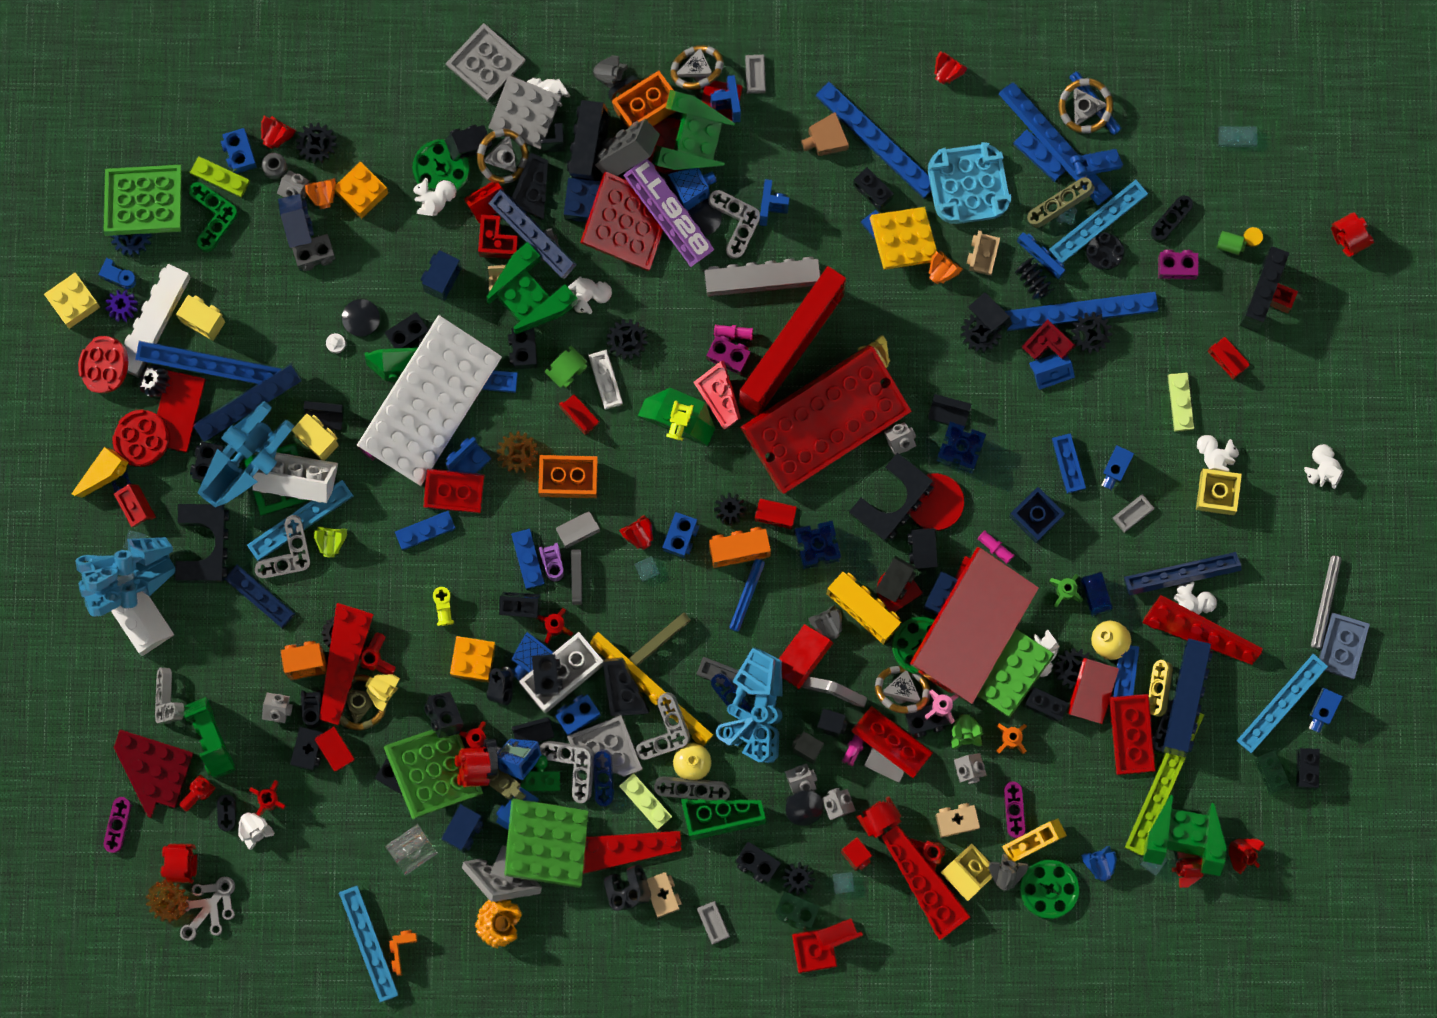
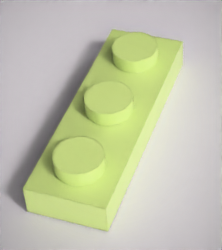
M1188 373L1169 374L1168 382L1174 432L1193 430L1194 423Z
M634 773L619 786L657 830L672 818L669 812Z

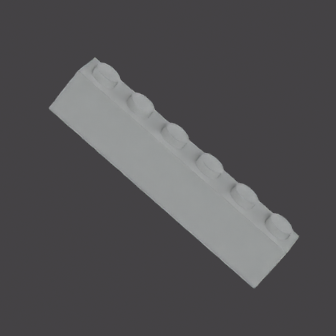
M805 257L800 261L785 259L784 262L780 263L766 261L765 264L760 265L752 262L740 267L737 264L728 265L727 268L720 269L719 266H712L705 270L707 296L814 286L820 277L819 262L814 257Z

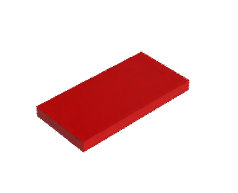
M168 371V376L171 378L168 381L170 386L166 387V393H162L157 415L164 420L169 430L167 449L188 453L206 379Z
M1149 694L1109 697L1116 775L1156 771Z
M872 706L852 729L854 734L912 778L916 776L933 754V752Z

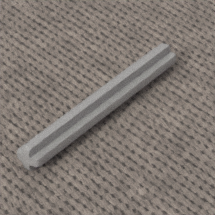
M1338 556L1330 558L1311 647L1316 649L1322 647L1341 564V557Z

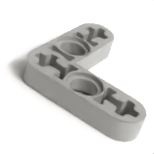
M716 190L709 196L710 206L739 220L726 248L727 255L730 258L737 259L742 256L760 220V212L755 207L723 191ZM719 195L721 196V201L725 202L728 199L729 202L726 204V207L723 208L722 206L724 205V203H714L715 199L713 197ZM731 203L738 204L739 211L737 213L730 211L729 206ZM753 212L756 219H752L749 225L742 224V222L746 223L749 216L747 214ZM739 229H747L748 237L741 238L738 234ZM738 241L744 242V245L742 243L739 244L738 250L740 253L733 254L731 247H734Z
M291 515L285 520V531L291 554L258 561L255 566V573L258 577L269 578L303 571L309 567L310 556L300 517ZM291 520L299 523L296 525L297 534H293L292 526H288ZM300 538L303 541V545L296 548L292 545V540ZM305 550V552H302V558L307 561L301 566L300 563H296L299 560L298 553L294 554V552ZM280 560H284L288 563V568L280 570L277 567V563ZM271 562H274V569L276 572H272V568L267 569L266 573H263L258 569L261 568L262 564H264L265 567H271Z
M159 668L157 671L156 723L168 724L180 721L184 715L183 703L171 702L172 672L170 668Z
M808 677L801 686L805 689L832 694L859 707H865L867 697L828 680Z
M672 693L662 694L657 702L668 733L638 744L636 754L640 759H649L682 748L690 741L689 731L677 699ZM665 697L667 700H671V703L669 704L670 710L673 708L675 709V711H671L668 714L666 713V711L669 710V707L667 704H663ZM670 715L678 717L679 722L677 725H672L669 722ZM679 734L685 737L683 743L681 740H678L672 744V739L678 737ZM660 739L667 741L668 747L666 749H661L658 746ZM643 745L645 748L654 746V749L648 751L647 754L641 751Z
M547 741L541 744L539 747L541 754L546 756L547 760L574 764L572 797L578 803H584L589 800L592 795L593 750L587 746ZM549 746V750H557V752H552L548 754V751H545V748ZM564 748L569 749L571 754L569 758L563 756L562 750ZM585 752V755H587L588 758L584 760V757L581 756V753ZM580 770L586 771V780L580 778ZM582 790V793H585V796L582 797L581 794H578V792Z

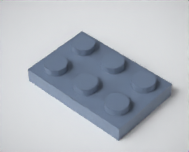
M1331 614L1319 659L1328 666L1325 670L1326 672L1352 680L1355 679L1370 624L1339 614Z

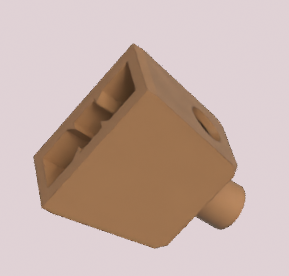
M832 113L810 126V137L801 140L805 151L815 147L818 156L846 151L849 147L836 113Z

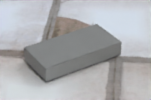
M745 55L747 93H766L764 55Z
M1142 494L1112 519L1125 533L1152 512L1154 507Z
M715 901L697 908L712 945L730 937Z

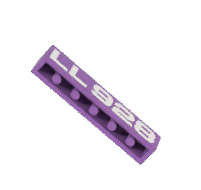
M648 158L623 175L690 267L714 250L710 241L700 231L699 226L694 223L688 211L683 208L677 196L672 193L666 181L659 175Z

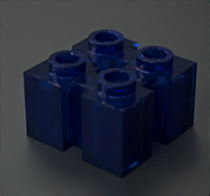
M950 422L944 440L948 441V443H942L937 462L951 466L952 462L959 464L958 469L973 474L979 455L975 454V451H981L986 434L974 429L971 430V433L963 431L965 426ZM963 444L966 450L959 451L957 447Z
M833 521L817 524V529L811 530L810 526L795 529L797 546H803V551H800L803 569L817 567L818 561L822 560L825 561V565L841 561L838 543L833 544L832 541L836 538ZM816 541L823 545L820 549L813 547Z

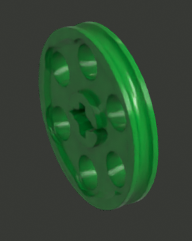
M444 139L433 140L423 145L416 153L412 166L417 184L421 183L423 175L431 176V182L428 183V189L431 191H435L437 184L443 180L452 182L456 187V192L459 191L466 183L470 171L468 157L462 158L459 161H453ZM437 145L443 146V153L435 154L433 152L434 147ZM423 156L429 159V163L425 166H421L418 163L419 158ZM437 163L440 164L441 166L445 165V166H444L445 173L442 172L441 170L437 171V170H438ZM456 170H461L464 176L458 180L453 177V173Z
M927 617L911 618L899 626L893 637V655L898 664L910 673L921 675L918 673L919 670L905 662V658L908 656L914 657L918 650L916 647L919 642L922 643L927 634V628L932 626L934 622L933 619ZM910 624L916 625L918 632L910 633L908 626ZM903 639L907 642L908 646L904 649L899 648L897 641Z
M1043 860L1032 865L1022 877L1020 895L1024 905L1031 913L1041 918L1055 919L1065 915L1074 907L1079 895V884L1076 875L1067 865L1056 860ZM1056 867H1061L1064 870L1063 877L1057 878L1054 876L1053 871ZM1035 868H1043L1045 871L1044 877L1037 878L1034 875ZM1027 884L1034 885L1036 890L1033 895L1026 894L1025 886ZM1050 884L1053 885L1052 889L1056 893L1051 892L1050 894H1047V890L1044 888V886H1049ZM1066 884L1073 885V894L1068 895L1064 892ZM1037 901L1045 903L1046 908L1043 912L1035 909ZM1056 901H1062L1065 904V909L1062 912L1055 910L1054 904Z

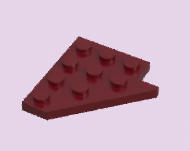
M120 729L113 748L147 816L152 818L157 803L176 808L194 753Z

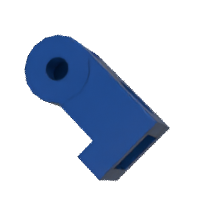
M106 258L98 274L99 277L124 289L133 288L136 285V278L133 272L114 267V261Z

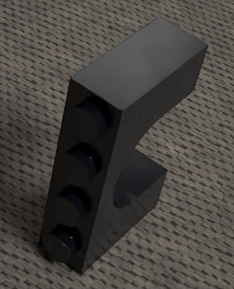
M1271 246L1264 258L1259 272L1258 283L1239 326L1258 332L1266 318L1289 252Z
M899 453L892 458L885 468L905 485L907 499L904 505L895 512L884 513L875 509L863 498H860L849 511L852 517L885 543L889 540L892 541L897 536V529L901 525H906L910 519V513L913 510L917 511L922 505L921 500L925 495L928 497L934 490L933 480Z
M178 504L177 523L180 526L206 527L215 536L214 550L207 558L200 561H176L175 580L178 583H224V578H227L228 567H225V559H228V548H225V542L229 540V529H226V521L230 519V511L227 510L224 504L217 507L211 504Z

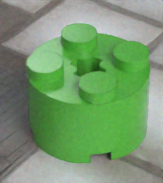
M572 345L568 348L570 350L569 353L565 350L551 364V371L545 370V373L560 388L564 387L566 389L573 382L574 379L572 377L576 373L578 375L582 374L587 368V360Z

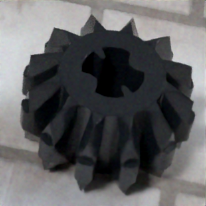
M148 365L147 370L142 369L143 374L138 376L141 381L137 383L141 387L140 391L153 398L155 396L160 397L161 393H166V387L170 386L168 383L171 379L168 376L169 372L159 365Z
M728 493L727 499L724 495L720 496L722 502L716 500L715 504L719 507H715L714 512H720L716 515V518L720 519L723 517L722 524L729 520V525L732 526V520H735L738 524L740 523L738 516L741 518L745 517V514L741 512L746 511V506H741L744 503V499L737 501L738 494L731 498V493ZM728 505H732V508L736 510L729 513L725 508L728 509Z
M798 862V869H795L794 864H790L792 872L788 869L784 870L789 876H782V880H789V882L783 886L786 888L791 885L789 889L790 894L794 889H797L796 896L800 895V889H802L804 894H807L805 886L809 889L813 888L808 882H815V878H809L808 876L812 875L814 871L806 872L809 865L806 864L804 869H801V862ZM797 874H801V878L804 877V881L802 880L800 884H796V881L793 880V877L795 878Z

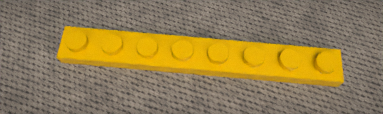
M597 632L590 642L595 652L601 654L606 659L624 658L640 692H644L653 704L658 705V698L666 692ZM665 697L663 704H667L669 707L671 700H667ZM679 705L693 740L705 746L713 734ZM669 707V710L666 711V713L668 714L671 711H675V709L673 708L670 710ZM670 715L669 718H673L677 723L679 722L676 715Z

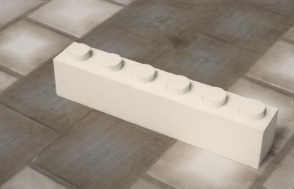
M170 264L166 268H162L158 284H154L152 287L151 297L149 301H145L141 317L135 320L133 324L134 330L131 335L129 334L124 342L129 362L127 373L136 377L141 375L142 369H144L147 363L135 360L139 340L157 344L191 278L189 273Z

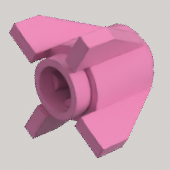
M933 689L929 691L934 701L932 703V710L925 715V718L929 719L936 714L938 716H946L951 724L954 723L955 720L950 711L953 707V701L958 699L959 696L955 694L949 697L947 695H938ZM939 703H946L947 705L945 708H942Z

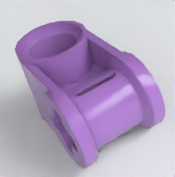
M554 543L553 546L546 548L539 547L548 578L554 582L560 581L564 576V570L558 543ZM557 567L560 569V573L558 575H551L550 570Z

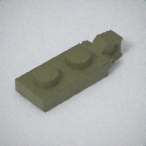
M499 767L496 776H487V779H490L489 785L508 800L512 796L519 800H523L526 797L519 790L521 784L507 773L500 771Z

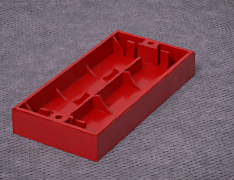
M827 266L740 389L739 405L756 417L762 413L844 297L846 278Z
M867 345L740 428L777 489L784 494L912 411L874 347Z

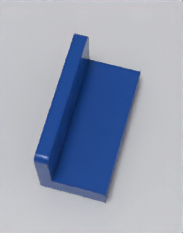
M1053 354L1029 363L1039 390L1075 378L1072 362L1068 356L1061 359L1057 354Z

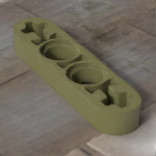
M1088 178L1077 180L1032 209L1028 213V221L1035 228L1042 227L1089 197L1094 192V184ZM1085 184L1087 185L1086 190L1083 189V185ZM1072 193L1073 199L1066 202L1064 200L1065 196ZM1057 204L1055 211H1048L1050 205ZM1036 215L1039 216L1038 221L1035 220Z
M684 612L632 655L629 660L636 666L640 665L684 628L691 619Z

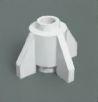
M246 813L239 821L238 836L241 841H245L249 850L253 849L256 842L263 839L264 836L269 837L275 834L265 819L257 816L255 813Z

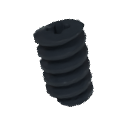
M1032 257L1022 263L1015 271V274L1021 275L1019 280L1026 281L1024 287H1030L1028 293H1034L1032 299L1037 300L1047 296L1055 288L1048 289L1051 282H1043L1047 276H1039L1043 270H1035L1038 263L1031 264L1034 259Z

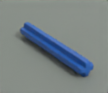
M1078 71L1070 76L1072 82L1084 79ZM1090 86L1077 87V89L1099 99ZM1106 107L1096 113L1100 119L1106 111ZM1111 115L1105 125L1115 135L1121 130V127Z
M755 559L731 621L730 629L735 632L740 630L765 562L760 559Z

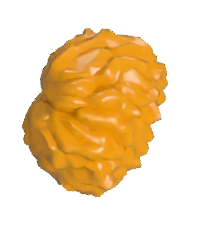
M507 899L497 902L486 901L482 908L479 909L478 920L475 923L476 932L482 938V941L486 942L487 945L498 948L499 946L504 947L517 939V929L514 925L522 917L520 908L517 904H513L511 900Z

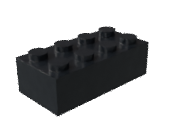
M581 100V106L577 108L578 123L574 125L573 130L575 140L571 143L570 153H572L571 160L567 163V171L572 178L599 181L601 171L595 166V162L598 158L597 154L602 149V143L607 139L611 116L610 111L603 102Z

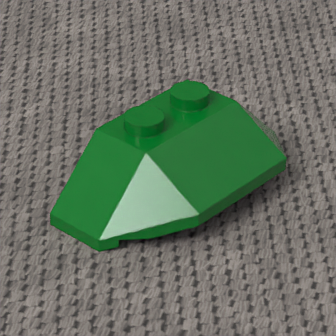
M417 348L380 349L365 352L366 365L385 381L397 382Z
M668 388L644 400L638 417L670 430L672 424L670 416L675 400L683 405H694L687 427H684L682 436L703 445H709L715 431V426L705 402L673 388Z

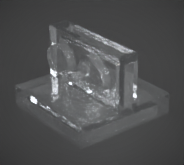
M418 824L386 845L387 850L405 876L438 854Z

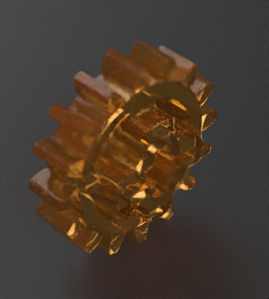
M517 431L516 435L513 436L512 432H510L509 438L503 436L504 443H498L501 449L497 450V453L501 454L498 457V461H504L502 467L504 468L508 465L509 472L513 468L516 473L519 472V469L526 472V466L532 468L531 462H537V459L534 457V455H538V451L534 450L538 447L537 443L532 444L534 439L533 437L527 439V433L520 436V432ZM515 440H521L522 442H521V443H514L513 441H515ZM506 447H508L509 454L507 455V457H505ZM530 447V456L528 458L526 451ZM521 449V455L515 454L514 450ZM515 461L522 462L521 464H513Z
M166 879L161 883L159 881L156 882L148 890L150 893L146 895V898L149 901L146 905L151 906L150 913H156L154 918L160 916L162 922L166 918L169 922H172L173 919L178 920L186 912L185 909L189 904L185 901L189 897L183 895L186 890H180L179 883L175 886L172 881L167 883Z

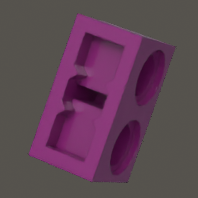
M1169 249L1160 252L1158 256V279L1196 280L1198 277V253H1193L1192 250H1183L1182 253H1177ZM1164 261H1172L1173 267H1166ZM1183 261H1190L1192 267L1186 268L1183 265Z
M721 335V337H715L706 355V360L714 364L724 361L727 370L741 376L751 351H748L749 348L745 345H735L731 343V339ZM718 346H723L726 351L723 354H718L715 349ZM735 354H740L743 360L736 362L732 357Z

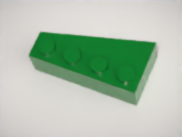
M681 799L690 841L766 824L761 800Z

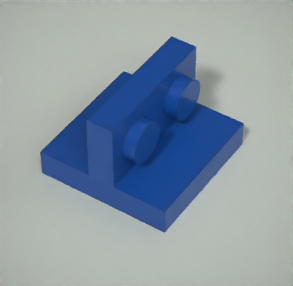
M735 75L727 76V91L723 89L716 90L711 94V108L716 111L731 109L732 121L734 123L740 122L741 116Z
M765 179L759 223V225L767 226L769 212L788 214L789 197L781 193L771 195L772 180Z

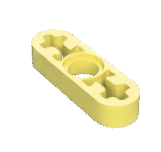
M1164 660L1157 661L1153 666L1149 691L1150 714L1157 717L1163 716L1167 711L1173 672L1172 665ZM1162 683L1163 690L1161 693H1157V686Z

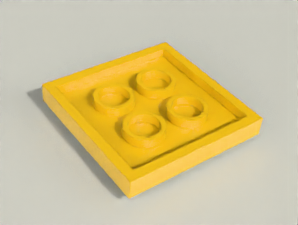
M925 207L870 216L884 270L931 263L932 256L937 250Z

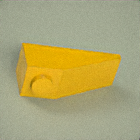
M104 447L74 489L72 495L83 498L124 474L129 462L113 449Z
M1055 819L1002 847L1008 859L1016 862L1067 835L1059 819Z

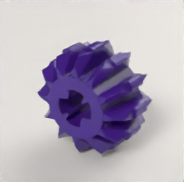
M117 290L116 296L112 293L110 294L112 300H106V303L109 305L106 307V311L110 312V318L115 317L117 322L121 318L124 322H127V316L134 318L131 312H138V309L134 307L138 304V301L133 300L134 294L128 295L127 290H124L123 294H121L120 290ZM124 302V304L126 305L125 308L122 307V309H120L118 305H122V303Z

